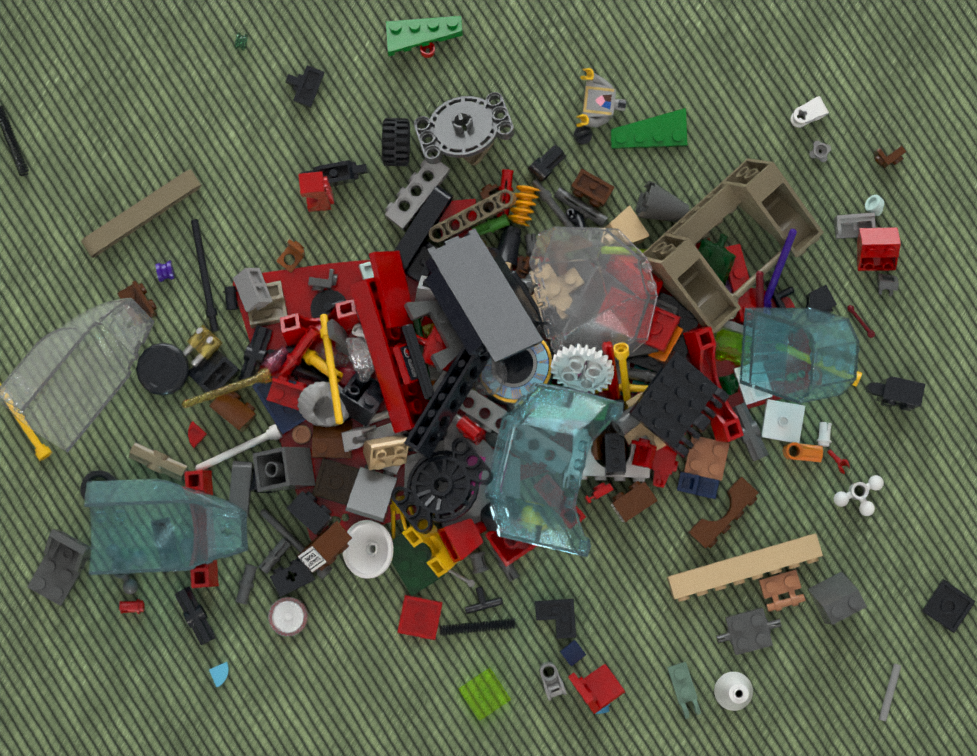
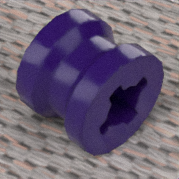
M171 260L165 264H155L159 282H163L168 278L170 280L175 279Z

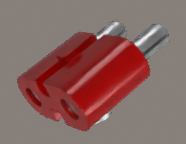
M458 414L455 415L452 422L456 424L458 431L463 437L469 439L475 445H479L485 437L484 429L466 415L463 417Z

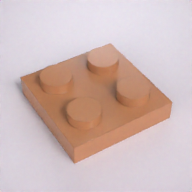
M691 436L690 441L694 446L692 449H688L690 452L686 458L684 473L722 481L730 443L704 437L695 439Z

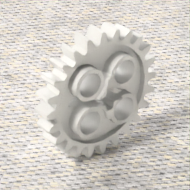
M580 344L577 345V348L570 345L569 349L563 347L562 351H557V355L554 354L551 362V373H553V379H558L557 384L563 383V388L570 387V392L575 389L577 394L580 391H584L585 395H587L588 391L595 394V390L602 392V388L607 389L608 384L611 385L614 376L612 360H608V355L602 356V350L596 352V347L588 349V345H585L584 348H581Z

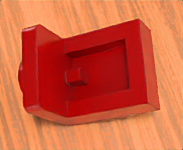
M639 438V441L632 440L631 444L636 445L632 465L652 469L657 446L650 444L651 440Z

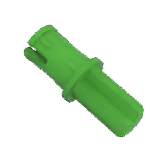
M504 214L491 220L487 219L488 222L474 226L472 230L476 229L481 236L489 232L495 233L500 228L510 226L507 215Z

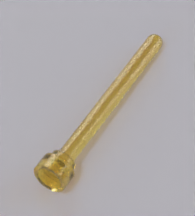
M267 367L260 369L255 376L184 400L182 407L188 408L258 382L260 384L272 382L271 374Z

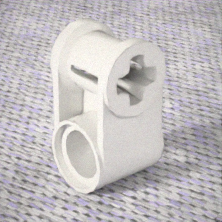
M818 96L795 109L790 120L793 126L800 128L825 117L829 112L821 97ZM798 115H799V116H802V115H803L804 118H803V119H802V118H799V119H798L797 116H798Z

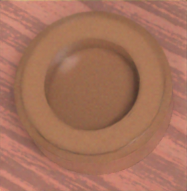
M298 425L293 429L292 437L296 443L306 444L310 441L312 433L307 426Z

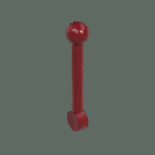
M849 305L847 311L854 315L866 330L867 336L873 338L875 332L866 326L854 311V306Z

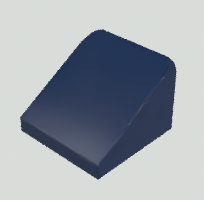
M575 639L559 651L570 666H573L586 656Z

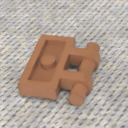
M796 569L758 580L763 598L771 597L773 603L766 604L768 612L773 610L777 612L782 610L783 607L790 605L794 607L799 605L800 602L805 601L804 594L796 596L794 591L802 588ZM788 592L789 598L779 600L778 595Z

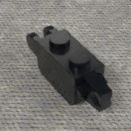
M346 160L316 166L313 170L299 174L322 171L324 177L327 176L330 186L333 187L353 183L359 179L358 175L366 174L368 170L366 164L356 165V162Z

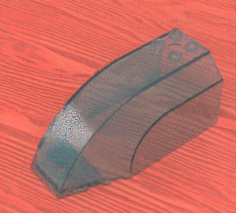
M160 479L87 481L84 506L90 507L91 520L89 575L189 571L204 563L207 565L213 563V560L222 557L227 558L248 550L247 513L225 499ZM165 523L167 526H159L157 524Z

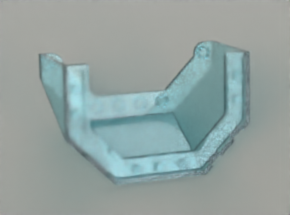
M534 382L529 387L530 391L528 394L522 395L514 404V409L502 417L490 468L493 472V480L490 484L486 485L485 489L486 499H489L491 503L489 509L492 519L496 521L498 526L496 533L500 537L588 557L591 543L590 539L584 534L576 510V500L590 444L612 421H617L621 417L624 403L570 387Z

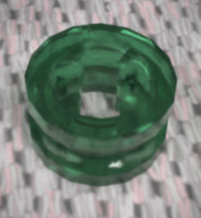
M240 32L237 33L235 49L241 48L242 51H245L248 34L241 35Z

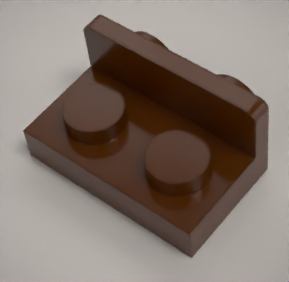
M135 280L132 282V285L117 294L138 327L157 315L155 312L157 306L152 299L148 300L145 294L148 292L143 283L139 284Z

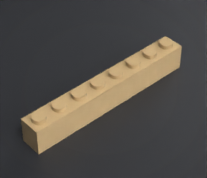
M815 533L667 576V581L673 599H678L680 602L690 599L689 595L696 593L697 596L707 594L708 589L715 588V591L727 588L726 584L732 582L734 585L745 583L744 579L752 577V580L764 577L763 573L769 571L772 575L782 572L781 568L789 566V569L799 567L800 562L807 561L808 564L819 561L818 557L823 556L817 534Z

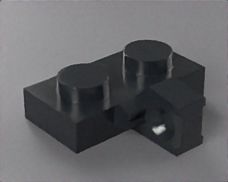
M307 65L303 75L299 74L298 77L288 74L285 83L294 86L293 90L296 91L293 101L311 108L325 72Z

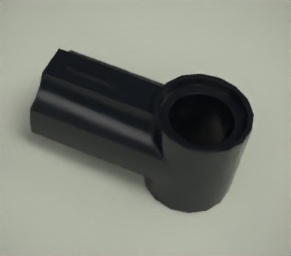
M555 144L541 158H537L528 167V170L540 182H543L553 172V169L566 158V155Z

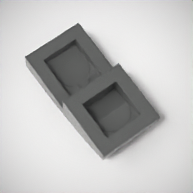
M331 319L327 322L329 338L335 341L338 351L348 357L351 356L347 332L338 322Z

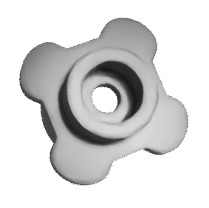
M815 141L813 143V150L809 153L810 157L826 162L831 146Z

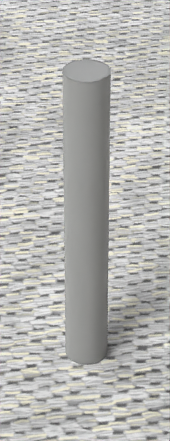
M895 663L893 665L879 720H887L901 665Z

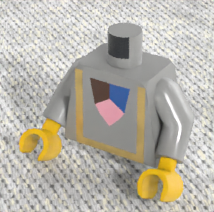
M585 68L583 71H586L587 76H581L580 78L589 81H586L583 112L581 115L576 116V118L581 119L582 123H578L577 127L597 128L608 123L613 118L614 110L625 111L626 100L615 99L616 89L604 78L595 74L591 68Z

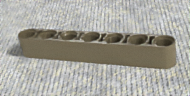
M191 169L187 170L84 237L81 243L91 258L96 257L197 191L202 185Z

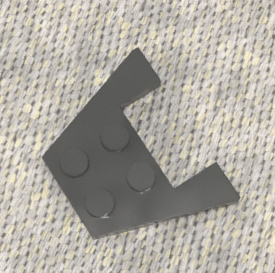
M438 301L407 302L404 307L411 321L429 314L446 346V349L432 354L430 357L437 371L440 372L458 355L463 343Z

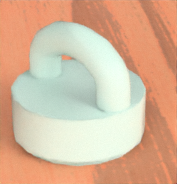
M878 195L870 196L866 200L865 209L869 213L875 212V216L882 214L884 200Z

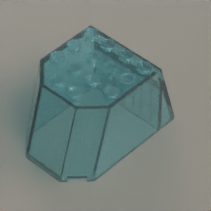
M745 308L739 383L797 404L843 395L857 378L860 341L849 318L814 308Z

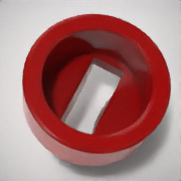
M432 42L428 46L422 47L421 45V55L424 58L433 57L435 45ZM426 48H430L429 53H426Z

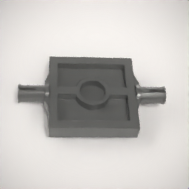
M762 607L725 617L727 633L716 635L718 644L730 641L735 655L773 645L770 636L771 629L782 627L781 621L777 619L768 622Z

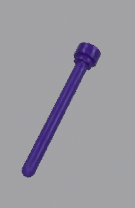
M790 229L764 295V315H768L771 312V298L796 237L797 231L795 229Z

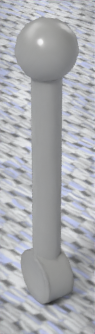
M452 569L448 571L466 582L469 587L475 585L474 580H469Z

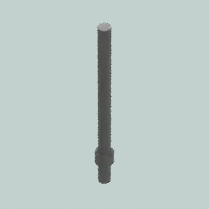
M538 179L534 180L531 184L534 188L540 190L538 193L541 200L548 204L573 237L580 236V238H583L581 234L577 233L575 226L553 200V195L550 191L546 190ZM583 249L595 266L601 267L605 271L606 266L595 255L593 249Z

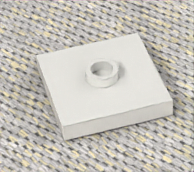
M767 399L761 437L799 443L805 406Z

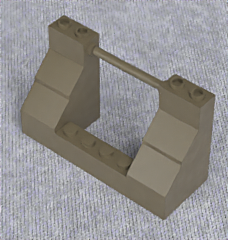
M747 158L638 257L646 270L652 272L663 281L662 286L694 315L701 326H711L713 334L719 332L728 320L736 317L737 312L741 309L738 299L756 283V273L732 294L698 251L695 243L708 236L710 230L714 226L721 224L723 218L727 214L733 213L738 205L756 223L771 234L781 246V250L758 270L762 271L765 275L777 264L790 229H795L797 234L788 256L796 258L802 256L806 249L816 243L824 233L774 162Z

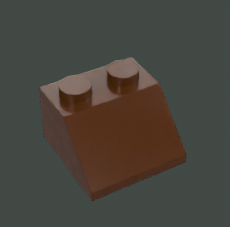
M225 390L209 407L239 431L244 432L257 416L254 412L256 408L248 402L243 404L239 400L241 396L235 391L231 390L229 392Z
M353 420L344 421L342 424L331 427L314 425L312 458L352 459V450L349 452L344 450L342 433L353 429Z

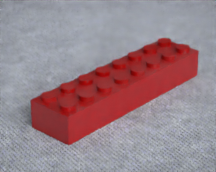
M375 278L364 279L349 286L394 433H399L414 428L429 400L424 399L419 381L404 385L392 349L393 347L406 344L402 328L386 329Z

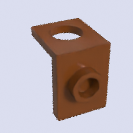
M289 239L287 241L288 247L276 262L292 273L305 257V251L299 242H293ZM290 254L295 257V262L292 265L285 264L284 257Z

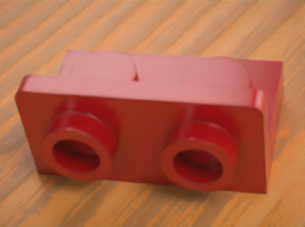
M278 375V378H272L267 401L299 411L298 398L303 389L308 385L298 381L296 384L289 383L288 378Z

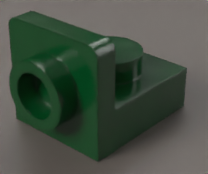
M734 373L718 377L722 390L728 395L738 392L739 383Z

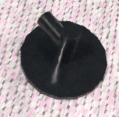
M324 290L318 293L312 300L310 307L311 315L313 318H320L321 314H329L334 309L336 303L344 302L346 299L338 291Z

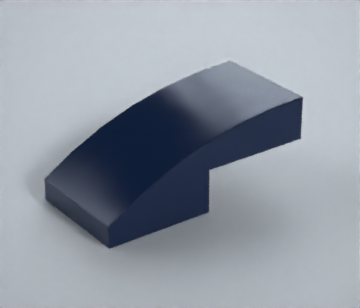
M681 472L677 491L716 499L720 480Z

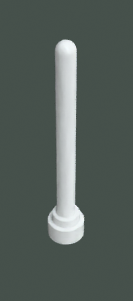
M274 424L266 430V433L196 465L195 469L196 471L205 470L269 439L276 441L282 438V434L278 426Z

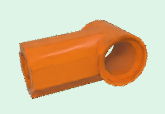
M794 442L786 444L782 450L784 457L788 460L821 462L823 458V446ZM791 446H794L797 449V453L794 457L791 456L789 453V448Z

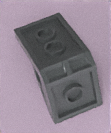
M52 529L44 550L46 555L27 587L62 606L91 556L93 548L62 530Z

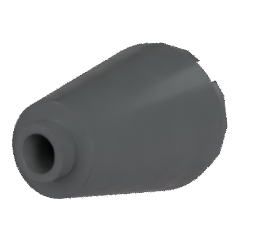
M648 181L644 187L647 190L645 193L641 192L636 206L637 217L670 222H678L690 211L688 204L652 181Z

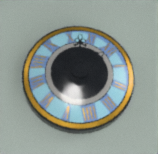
M543 339L540 344L500 362H494L492 357H490L479 375L481 383L493 398L504 404L524 405L531 403L541 397L552 383L551 362L554 354L549 344Z

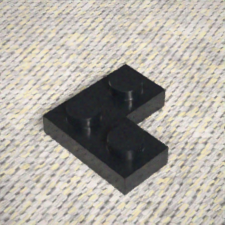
M574 599L535 601L536 621L555 619L557 639L576 638Z

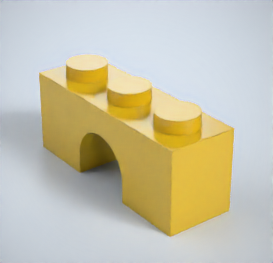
M420 521L418 524L419 529H426L428 521ZM434 524L428 534H420L412 525L408 526L402 534L413 547L420 543H425L430 547L432 556L426 563L438 577L448 572L457 563H453Z

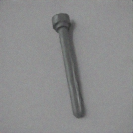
M266 509L260 511L261 516L290 542L299 552L306 548ZM329 565L322 571L318 569L316 572H318L317 575L323 580L333 568Z

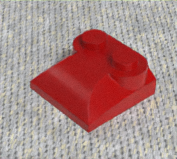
M519 517L511 526L499 531H489L485 534V537L506 567L538 546Z

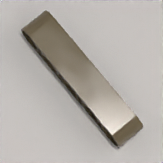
M501 190L434 225L429 230V237L434 242L443 243L512 207L516 203V195L510 190ZM509 193L511 200L509 203L504 204L502 197L504 194ZM492 202L494 209L488 213L485 210V206L487 203ZM471 211H475L477 214V218L473 222L468 218ZM454 220H458L460 222V227L458 230H453L452 228V222ZM437 229H441L443 231V236L441 239H437L435 237V232Z

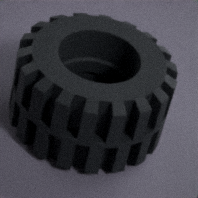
M385 118L382 125V162L384 166H408L410 159L409 119Z

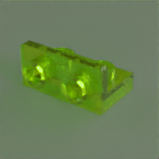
M721 329L717 332L715 338V358L722 361H733L734 364L739 366L746 365L751 359L756 338Z

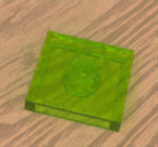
M490 667L458 688L479 721L512 700Z

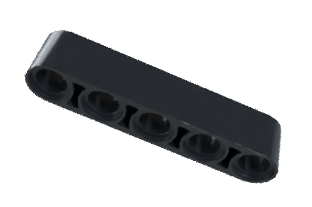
M438 185L433 189L394 250L400 252L404 273L408 271L429 238L431 227L438 224L453 200L454 195Z

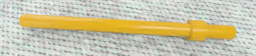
M321 314L322 329H320V335L324 342L335 423L342 424L343 416L333 349L327 328L328 316L327 314Z

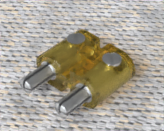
M202 324L187 340L189 345L184 349L183 353L187 357L195 348L199 354L191 363L197 367L204 358L208 360L223 342Z

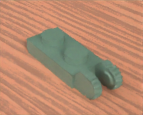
M686 661L667 667L678 704L681 705L685 719L690 718L685 704L689 701H692L696 715H700L698 698Z

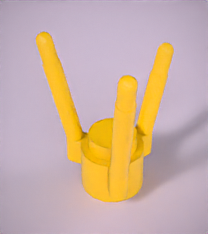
M405 496L396 497L398 501H402ZM391 499L392 539H395V511L396 514H400L404 530L407 529L404 514ZM410 506L408 509L411 515H413L415 512L412 506Z

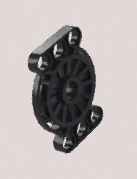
M456 438L452 442V451H436L432 453L429 459L426 457L421 458L409 474L407 488L401 486L394 488L391 498L415 530L420 534H428L433 528V522H450L465 515L477 499L479 484H490L493 480V472L465 438ZM461 442L465 443V450L458 452L456 450L457 445ZM473 456L477 457V463L474 466H469L468 459ZM482 471L489 472L486 480L479 479V474ZM439 481L443 483L448 482V488L443 492L438 491ZM400 491L406 494L402 501L396 499V495ZM472 491H474V494H473V497H472L471 501L468 502V500H469V498H470V496H471ZM413 505L416 506V513L408 515V508ZM466 505V507L461 512L456 514L457 511L461 510ZM452 514V517L441 519V516H448ZM422 520H427V528L423 530L419 529V522Z

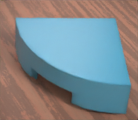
M228 662L209 669L216 687L222 685L228 676Z

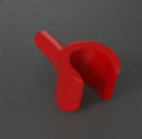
M831 449L827 451L837 463L839 472L845 474L842 466H847L850 469L848 460L840 459Z

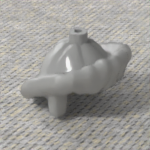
M315 382L304 388L298 398V408L303 418L315 426L331 427L339 425L335 423L330 382ZM338 385V390H339V395H340V393H341V391H342L343 389ZM340 398L344 423L349 414Z

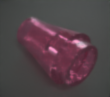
M281 346L264 358L263 367L271 374H274L275 371L278 372L290 352L284 346Z

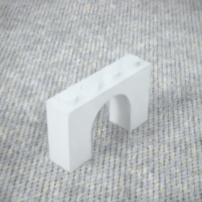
M573 429L572 475H576V479L587 480V476H595V480H606V477H614V481H625L626 477L633 478L634 482H644L645 478H650L649 468L632 465L636 445L630 444L625 475L605 476V467L601 466L592 456L591 446L593 445V437L590 436L589 429Z

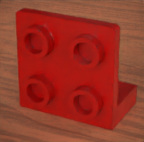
M603 664L584 679L582 676L578 678L575 673L568 676L593 714L625 693L624 688L606 664Z

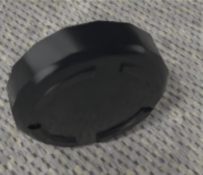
M159 343L151 345L143 351L138 359L136 371L138 380L146 390L152 394L166 396L175 394L184 387L189 378L190 366L189 360L182 350L172 344Z

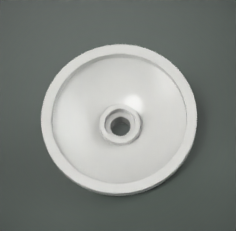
M373 520L359 521L347 531L352 539L347 543L349 547L343 552V558L347 567L355 575L361 578H375L383 574L392 561V538L382 524Z

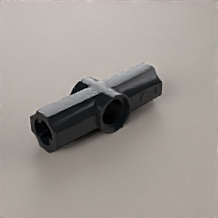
M256 325L251 343L247 346L244 354L245 361L238 380L253 385L256 383L260 368L264 365L267 358V347L273 330Z
M190 586L175 593L176 599L183 610V616L188 626L193 629L200 645L202 646L215 639L216 636L207 620V614L202 605L198 603Z

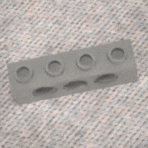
M424 159L420 164V167H422L418 173L414 172L409 178V185L406 188L402 187L397 193L398 199L394 203L390 202L386 207L385 217L402 231L407 228L418 214L433 189L437 185L440 186L450 173V168L441 161L437 164H429ZM431 173L433 179L427 182L423 180V175ZM419 188L422 193L419 196H413L411 190ZM401 203H408L410 205L409 210L401 211L399 209Z

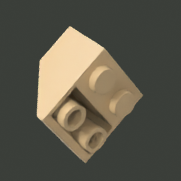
M398 434L364 441L363 453L368 469L380 470L385 467L406 464L408 446L404 442L407 437Z

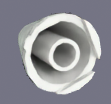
M728 672L723 674L716 682L714 694L717 702L723 708L736 711L743 709L749 704L753 696V687L750 680L744 674Z

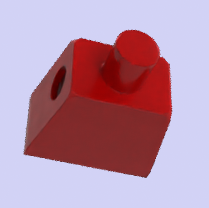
M469 518L437 530L453 563L463 560L483 543L480 534L486 531V526L482 521L474 524L473 520Z

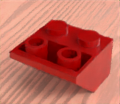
M898 227L859 228L857 239L858 271L896 270L901 246Z

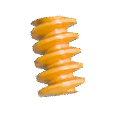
M518 185L516 189L520 193H515L516 198H518L515 203L516 207L510 208L514 215H508V218L513 223L530 227L526 223V221L532 220L528 213H534L530 206H536L532 199L539 197L534 192L540 190L526 185Z

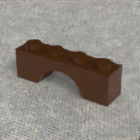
M739 477L727 490L730 505L725 516L717 521L700 519L687 532L704 549L707 547L712 548L718 541L716 537L720 533L725 534L731 528L730 522L733 519L738 520L745 513L743 509L747 504L751 506L758 499L756 495L759 492L743 477Z

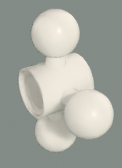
M874 475L870 477L867 484L863 482L853 483L847 493L840 491L834 495V503L839 507H843L848 504L851 498L859 500L861 503L859 506L860 513L864 516H870L874 513L875 507L872 502L866 500L870 489L880 490L884 485V481L880 476ZM856 486H860L863 489V494L860 497L854 493Z

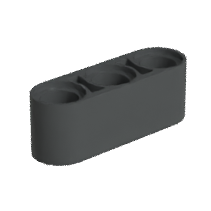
M233 461L228 516L244 518L249 516L253 462Z

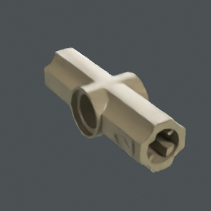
M134 443L129 452L128 458L176 480L182 481L185 476L184 472L188 469L187 465L139 443Z

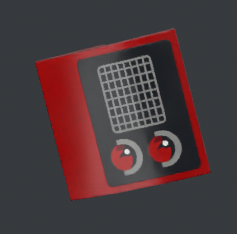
M407 344L393 347L392 349L404 385L418 381Z

